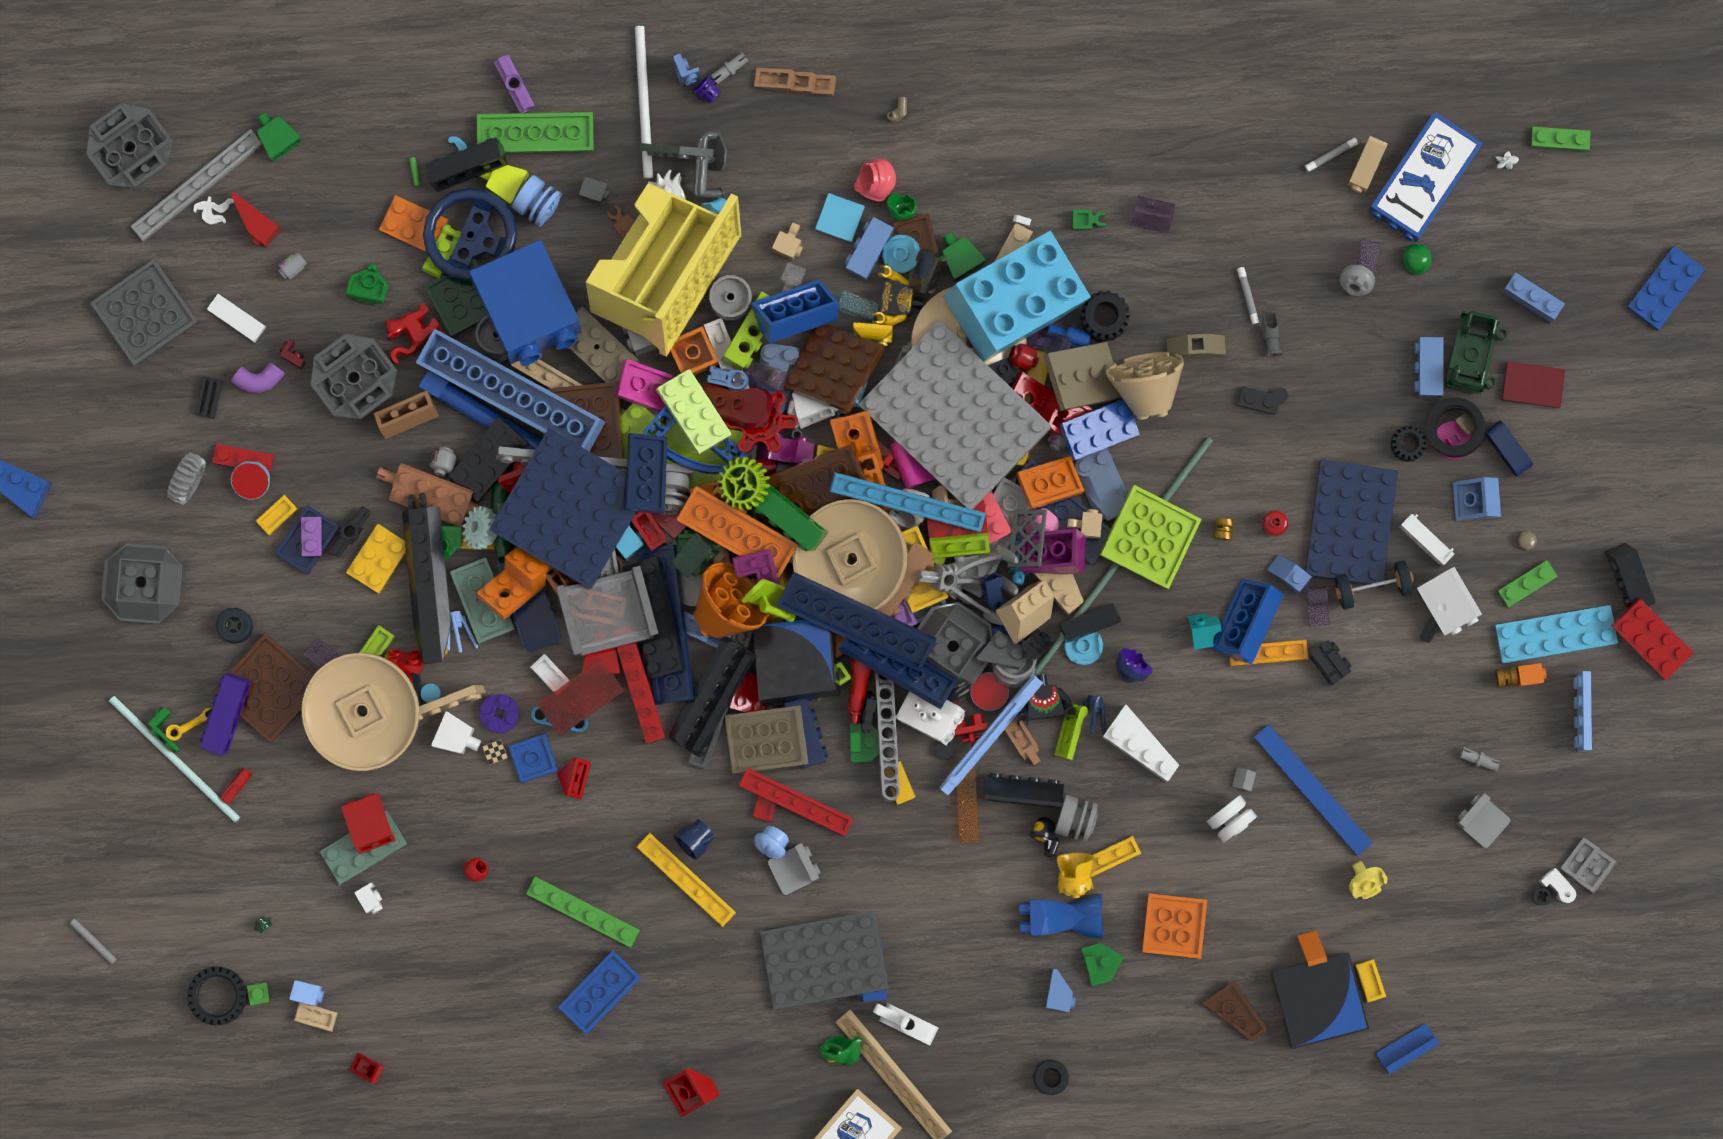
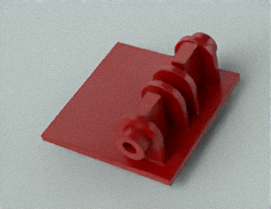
M749 672L746 673L730 702L729 707L731 709L744 713L767 710L768 705L764 706L759 701L757 675Z

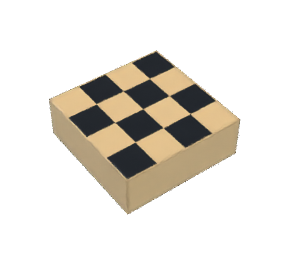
M501 740L482 746L489 765L508 758Z

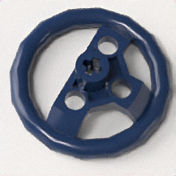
M466 188L452 191L435 203L426 216L422 236L426 253L436 268L452 278L472 281L469 271L476 269H468L472 260L483 254L496 257L494 259L496 260L514 252L518 231L515 217L502 199L489 191ZM474 200L451 259L447 261L437 249L434 236L437 221L442 213L453 204ZM493 208L496 209L503 219L506 231L505 237L494 235L490 230L488 222ZM476 215H482L484 220L482 223L476 224L473 222V218ZM487 239L494 241V246L491 248H486L483 244ZM461 250L469 252V256L465 259L459 258L458 254Z

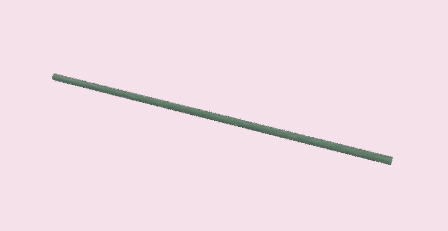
M1206 438L1162 497L1163 500L1169 501L1213 442L1211 438ZM1112 564L1073 618L1079 617L1086 612L1120 565ZM1062 632L1036 666L1035 676L1039 675L1065 640Z

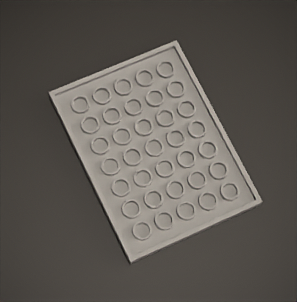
M940 320L858 404L864 411L868 410L872 419L969 509H974L1052 428L1040 414Z

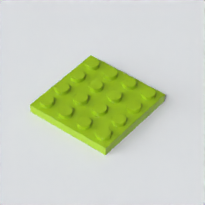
M1132 485L1099 555L1165 589H1169L1202 519L1136 485Z

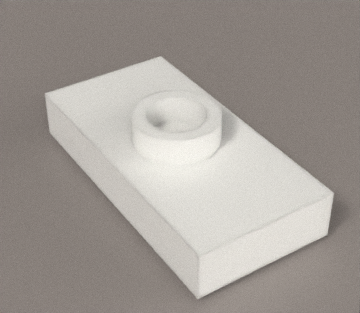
M545 654L531 666L533 671L557 696L571 684L570 680Z

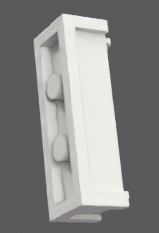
M1411 514L1399 528L1441 567L1444 566L1454 555L1452 552L1454 549L1451 548L1449 550L1416 518L1417 514L1415 516Z

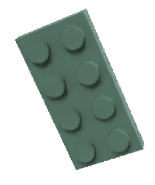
M486 557L450 571L478 644L515 630L510 616L503 620L476 595V592L495 578Z
M385 811L396 841L359 855L349 833L320 851L339 885H342L408 845L388 811Z

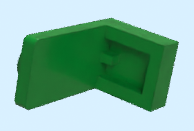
M166 707L163 709L159 708L152 715L154 718L148 723L152 727L150 731L157 738L161 736L165 740L163 744L169 750L173 751L175 749L179 752L181 748L174 741H171L166 736V733L160 729L161 725L173 713Z

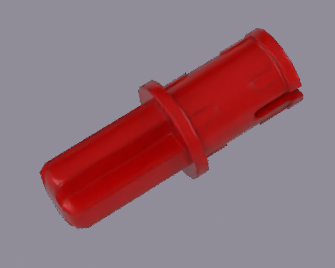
M243 767L234 780H230V785L220 796L221 800L230 804L238 792L243 790L242 787L253 774Z

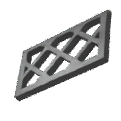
M1046 509L1014 511L1010 551L1014 554L1019 552L1023 559L1017 564L1008 562L1009 568L1041 567L1047 517ZM1025 515L1027 520L1018 526L1019 516ZM1037 515H1042L1041 524L1038 526L1033 519ZM1031 522L1035 529L1027 536L1022 529ZM1020 532L1025 539L1017 546L1016 537ZM1040 532L1039 543L1035 545L1031 538ZM1029 542L1033 549L1025 556L1020 549ZM1037 551V562H1031L1029 558Z

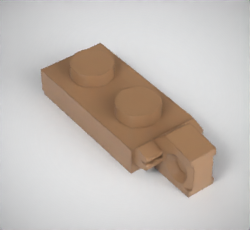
M1017 714L1004 731L1024 760L1029 758L1033 766L1040 763V759L1036 754L1039 751L1038 745L1022 721H1020V726L1017 725Z

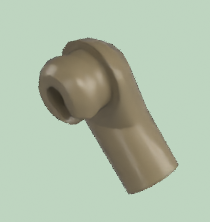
M898 97L897 108L892 112H888L887 119L891 123H897L906 116V97Z

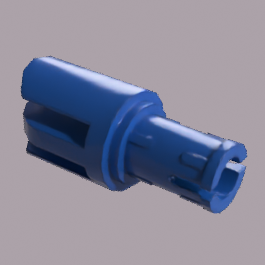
M1053 324L1049 327L1047 335L1062 339L1065 345L1078 348L1088 346L1091 343L1089 333L1071 326L1065 329Z

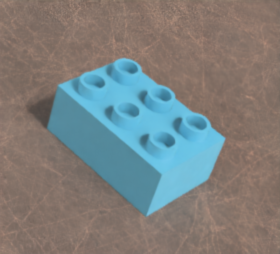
M1049 231L956 283L943 295V298L980 359L985 362L1073 312L1091 296L1054 235Z

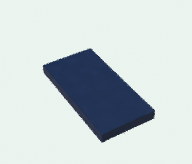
M628 434L625 510L664 514L668 437Z

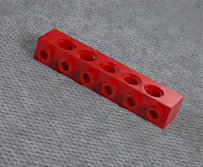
M629 625L613 630L612 634L613 637L632 633L633 630ZM637 643L617 647L646 744L666 739Z

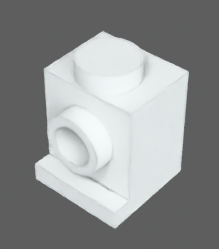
M369 883L355 892L365 912H372V914L383 909L380 903L382 897L377 890L373 891L372 889L375 887L374 883Z

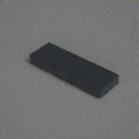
M1112 603L1063 622L1059 627L1067 643L1118 624L1121 622V618Z

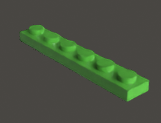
M534 877L526 893L630 948L640 932L639 929L537 877Z

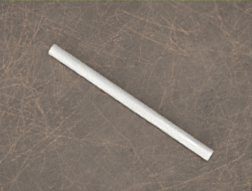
M636 26L635 42L641 143L651 144L644 26ZM642 151L643 179H653L652 156L647 155V151Z

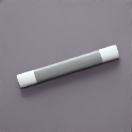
M1354 137L1305 165V169L1307 172H1310L1358 145L1357 139Z
M1241 267L1237 269L1250 319L1252 325L1258 324L1260 322L1245 268Z

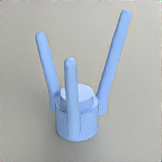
M461 611L450 612V628L454 630L459 653H462L458 629L462 628V624L474 647L477 649L479 646L467 624L466 617L461 615ZM450 631L447 641L448 651L450 650Z

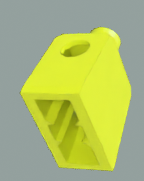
M507 165L483 174L480 177L488 180L486 189L512 207L529 174L526 170Z

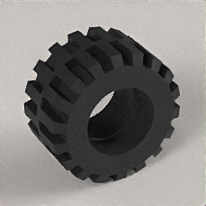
M1103 290L1098 291L1097 294H1092L1091 298L1082 307L1080 317L1083 330L1088 332L1091 338H1096V341H1113L1120 337L1127 328L1130 317L1129 306L1125 303V299L1123 297L1120 298L1116 292L1113 294L1108 290L1107 292H1103ZM1100 306L1112 308L1117 315L1115 323L1111 326L1099 325L1094 319V311Z

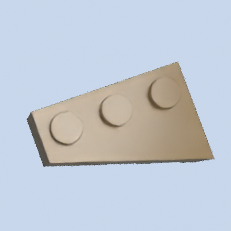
M1032 573L1038 581L1046 580L1054 594V601L1067 616L1083 604L1084 601L1073 574Z

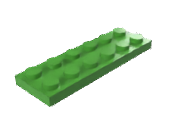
M593 112L477 114V144L496 137L503 145L505 153L594 152Z

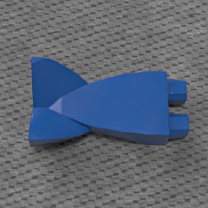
M1102 894L1086 896L1078 899L1071 905L1046 900H1030V902L1019 904L1020 914H1030V922H1020V933L1038 936L1072 929L1087 937L1104 938Z

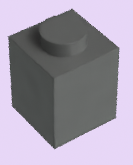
M585 177L579 197L602 205L603 201H607L610 190H608L607 183Z

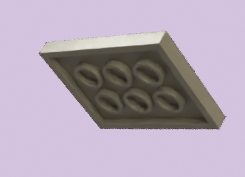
M1107 342L1043 355L1060 411L1122 398L1107 378L1106 370L1114 364Z
M801 705L725 715L732 774L743 773L747 768L758 771L809 764Z

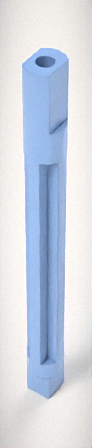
M1035 675L1029 678L946 777V780L939 787L944 793L949 795L1041 687L1043 682Z

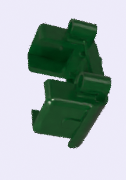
M1462 311L1445 386L1483 395L1484 389L1491 390L1496 386L1497 379L1494 376L1487 377L1495 340L1503 341L1508 336L1506 328H1498L1500 320L1497 317L1474 311ZM1499 332H1502L1504 334V337H1501L1499 335ZM1487 380L1492 381L1493 385H1489Z

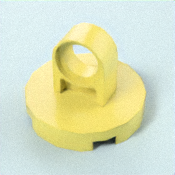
M1362 861L1352 865L1356 876L1351 880L1349 890L1354 898L1362 897V899H1368L1382 890L1381 886L1383 883L1387 884V876L1382 868L1371 867L1366 869Z

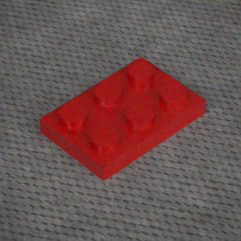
M984 500L973 510L986 513ZM962 503L955 504L965 507ZM986 515L981 532L927 518L929 540L936 537L988 533Z

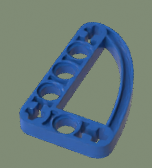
M667 406L648 425L642 435L651 434L655 428L658 429L655 436L663 437L676 422ZM659 418H667L669 425L661 426L658 422ZM728 438L723 440L726 444L724 450L717 449L716 445L710 448L727 463L723 465L697 462L667 447L668 460L696 472L714 475L725 472L723 466H729V461L733 458L732 455L738 454L743 459L745 454ZM729 448H731L732 450L726 456L725 453L728 451Z

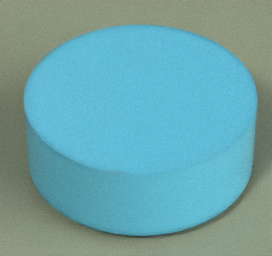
M426 684L421 690V697L427 703L437 700L441 696V691L435 684Z

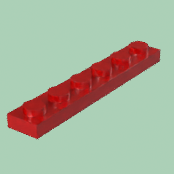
M749 768L746 769L739 783L740 787L843 836H846L854 819Z

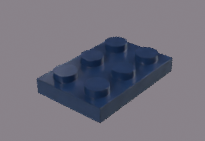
M307 505L275 554L306 575H309L321 556L302 557L301 517H322V554L340 529V526Z

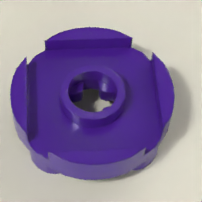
M494 694L488 697L482 703L480 718L483 725L496 733H506L512 730L520 714L517 703L505 694ZM498 708L505 710L502 719L494 716Z

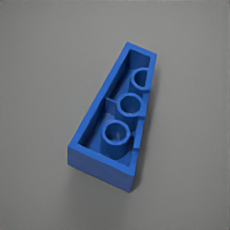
M0 460V492L36 519L52 484Z

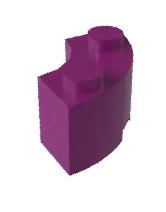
M778 434L781 449L776 453L770 452L765 443H760L758 459H770L775 461V463L785 462L797 465L813 458L815 444L808 442L807 438L786 439L781 438V435Z

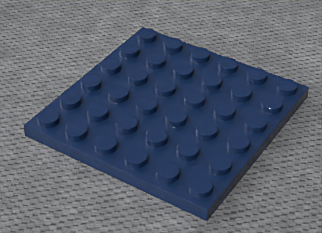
M548 428L489 530L587 588L592 589L637 511L625 510V472Z

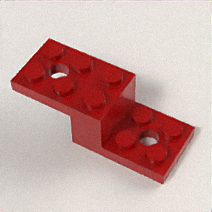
M1024 372L1018 373L1011 387L1023 399L1027 393L1030 394L1031 400L1028 404L1052 426L1046 434H1055L1063 437L1059 424L1094 411L1088 406L1060 411L1055 392Z

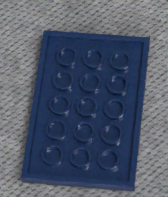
M1320 460L1305 572L1310 576L1335 579L1338 575L1346 574L1349 582L1363 584L1384 581L1398 470Z

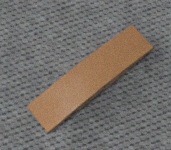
M756 68L754 87L792 93L834 96L836 77L834 75H817L813 72H795L789 69Z

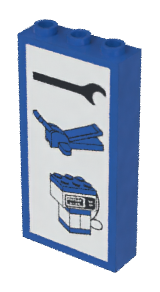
M1434 111L1370 207L1371 215L1378 220L1383 219L1388 222L1387 225L1391 229L1403 232V236L1408 240H1415L1417 242L1483 143Z

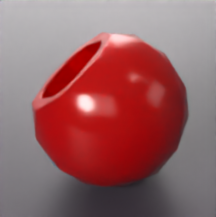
M474 857L465 863L464 875L471 882H480L487 876L488 865L483 859Z

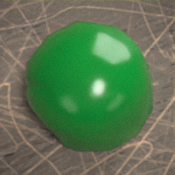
M894 193L886 201L888 212L895 220H908L916 214V201L909 197L908 194L899 196L898 193Z
M1423 244L1408 246L1402 256L1404 269L1412 275L1426 273L1432 262L1430 250Z

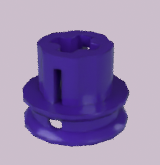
M708 75L695 87L692 93L696 94L697 98L702 97L709 104L721 91L714 85L715 80H711L710 75Z

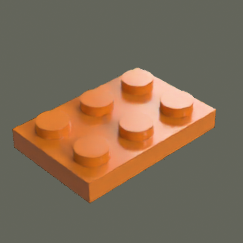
M395 195L379 231L426 252L422 234L426 216L430 211ZM440 216L436 224L434 234L436 242L444 225L448 223V219Z
M1070 456L1029 468L1016 474L1030 510L1083 494L1085 491Z

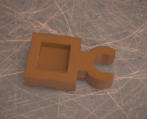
M616 205L617 215L612 216L607 212V216L610 220L616 221L613 227L624 239L634 224V220L628 213L623 217L620 207Z

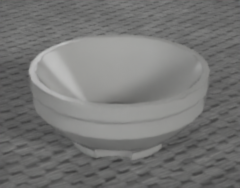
M1350 265L1342 270L1340 284L1350 295L1363 296L1372 291L1375 285V277L1364 266ZM1356 284L1360 287V289L1354 290L1350 287V285Z

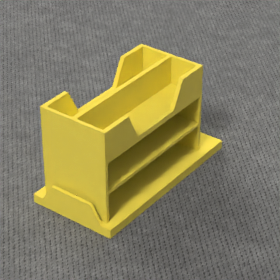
M648 183L635 203V208L640 214L611 260H599L586 281L590 312L645 337V339L659 349L661 355L667 357L741 237L739 201L736 195L731 194L719 214H716Z

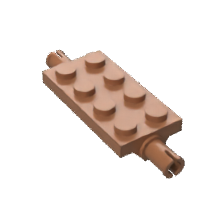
M402 463L397 473L380 467L376 479L392 484L390 501L408 507L407 497L409 494H413L416 509L421 508L419 494L424 492L427 498V506L440 507L441 520L455 526L462 527L466 515H469V511L474 512V507L479 508L480 506L473 503V490Z

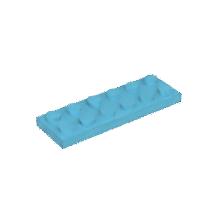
M1611 605L1495 625L1501 663L1618 644L1616 630L1611 626L1614 623Z

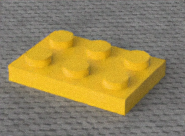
M377 524L346 573L380 594L406 554L405 541Z

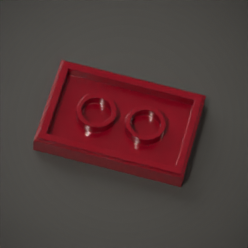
M1507 361L1502 400L1561 408L1565 369Z

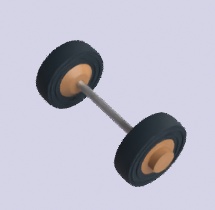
M1406 561L1394 563V579L1352 588L1346 574L1336 576L1335 595L1339 599L1343 610L1354 607L1353 592L1396 582L1402 596L1413 594V574L1409 571Z

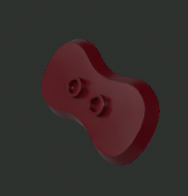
M713 383L701 386L723 421L735 423L745 429H755L765 424L771 414L773 399L771 394L763 388L737 391Z

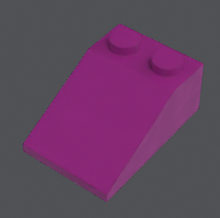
M1077 528L1046 531L1041 567H1023L1021 572L1064 575L1084 573L1085 535ZM1040 532L1031 538L1035 545L1039 543ZM1027 542L1022 547V552L1025 556L1033 549V546ZM1036 551L1029 558L1031 562H1037L1038 552Z

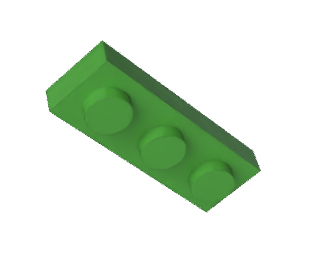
M1532 127L1531 147L1589 151L1591 131Z
M1547 560L1497 592L1508 608L1558 576Z

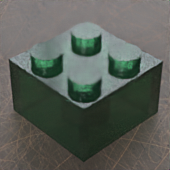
M695 533L671 561V564L687 578L701 575L707 568L705 564L710 560H714L719 554L718 549L721 545L700 533Z

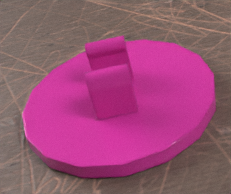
M1455 421L1444 423L1437 429L1439 439L1450 446L1463 445L1472 437L1471 433L1469 435L1466 434ZM1439 453L1442 457L1447 458V459H1451V460H1457V459H1459V458L1447 457V456H1445V455Z

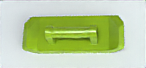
M765 579L760 580L741 600L744 604L751 602L759 605L761 612L781 617L788 622L801 618L777 606L785 587Z

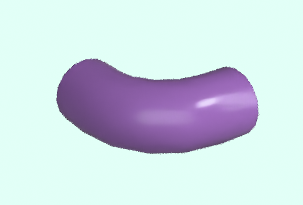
M270 362L258 374H253L244 367H241L232 378L231 383L249 393H262L272 389L285 373Z

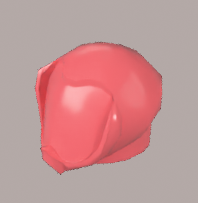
M885 158L873 159L869 163H864L854 184L855 191L873 201H884L896 184L894 167Z

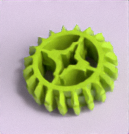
M737 457L735 461H729V466H723L726 472L719 473L723 479L717 481L722 483V487H719L718 491H724L720 497H727L725 503H732V508L739 507V510H744L746 507L747 510H750L752 505L754 507L759 506L758 501H764L762 495L769 494L764 489L770 487V484H765V480H769L770 477L763 475L767 470H760L762 464L757 463L755 465V459L749 461L748 457H743V459ZM741 467L746 468L740 477L733 476L737 469ZM753 474L756 477L757 485L752 480ZM742 480H744L746 487H743ZM731 483L734 484V486H735V492H734V493H733V491H732V489H731ZM748 490L755 492L749 499H741Z

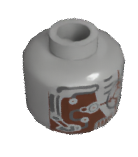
M439 447L433 450L429 467L434 471V475L445 477V474H450L454 470L457 457L452 449Z

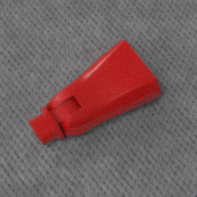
M852 657V684L848 701V712L851 714V723L859 724V715H863L861 710L865 705L866 688L871 669Z

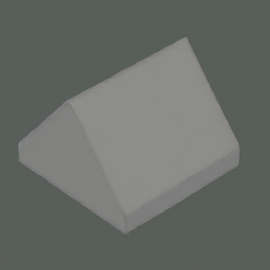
M1237 768L1232 787L1251 792L1256 772Z

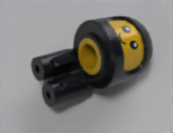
M1038 818L1029 836L1044 843L1045 856H1055L1060 845L1059 838L1055 837L1053 839L1056 824L1050 818Z

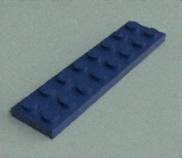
M677 545L660 546L654 550L650 548L638 550L639 561L656 556L660 557L685 667L684 671L653 679L655 705L694 700Z
M794 571L777 604L778 607L918 672H920L936 642V637Z

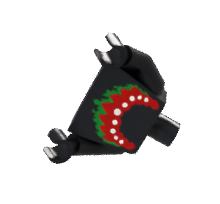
M1046 674L1036 675L1043 684L1018 713L1017 725L1020 726V721H1025L1026 726H1028L1030 720L1065 715L1069 721V715L1071 714L1078 718L1077 710L1073 707L1070 697L1062 688L1057 687L1056 684L1048 685Z

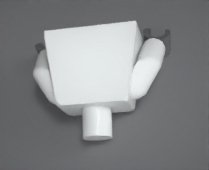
M792 393L793 399L789 402L787 415H794L798 420L797 426L791 434L794 440V432L796 431L800 432L801 437H803V432L799 430L798 426L804 428L834 416L835 411L837 413L835 418H838L840 414L848 415L842 410Z

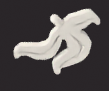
M209 196L207 201L196 203L193 211L196 213L197 210H203L202 219L208 224L213 225L220 222L225 224V218L222 215H213L212 209L219 213H224L234 201L228 198L224 203L217 205L211 202V197Z

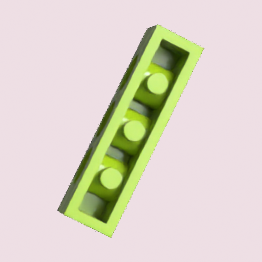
M761 292L756 301L769 297V295ZM753 308L749 311L721 361L740 371L744 367L748 369L753 360L750 356L753 351L757 353L762 345L760 339L763 334L760 332ZM748 330H756L757 336H751ZM739 345H745L748 352H741Z

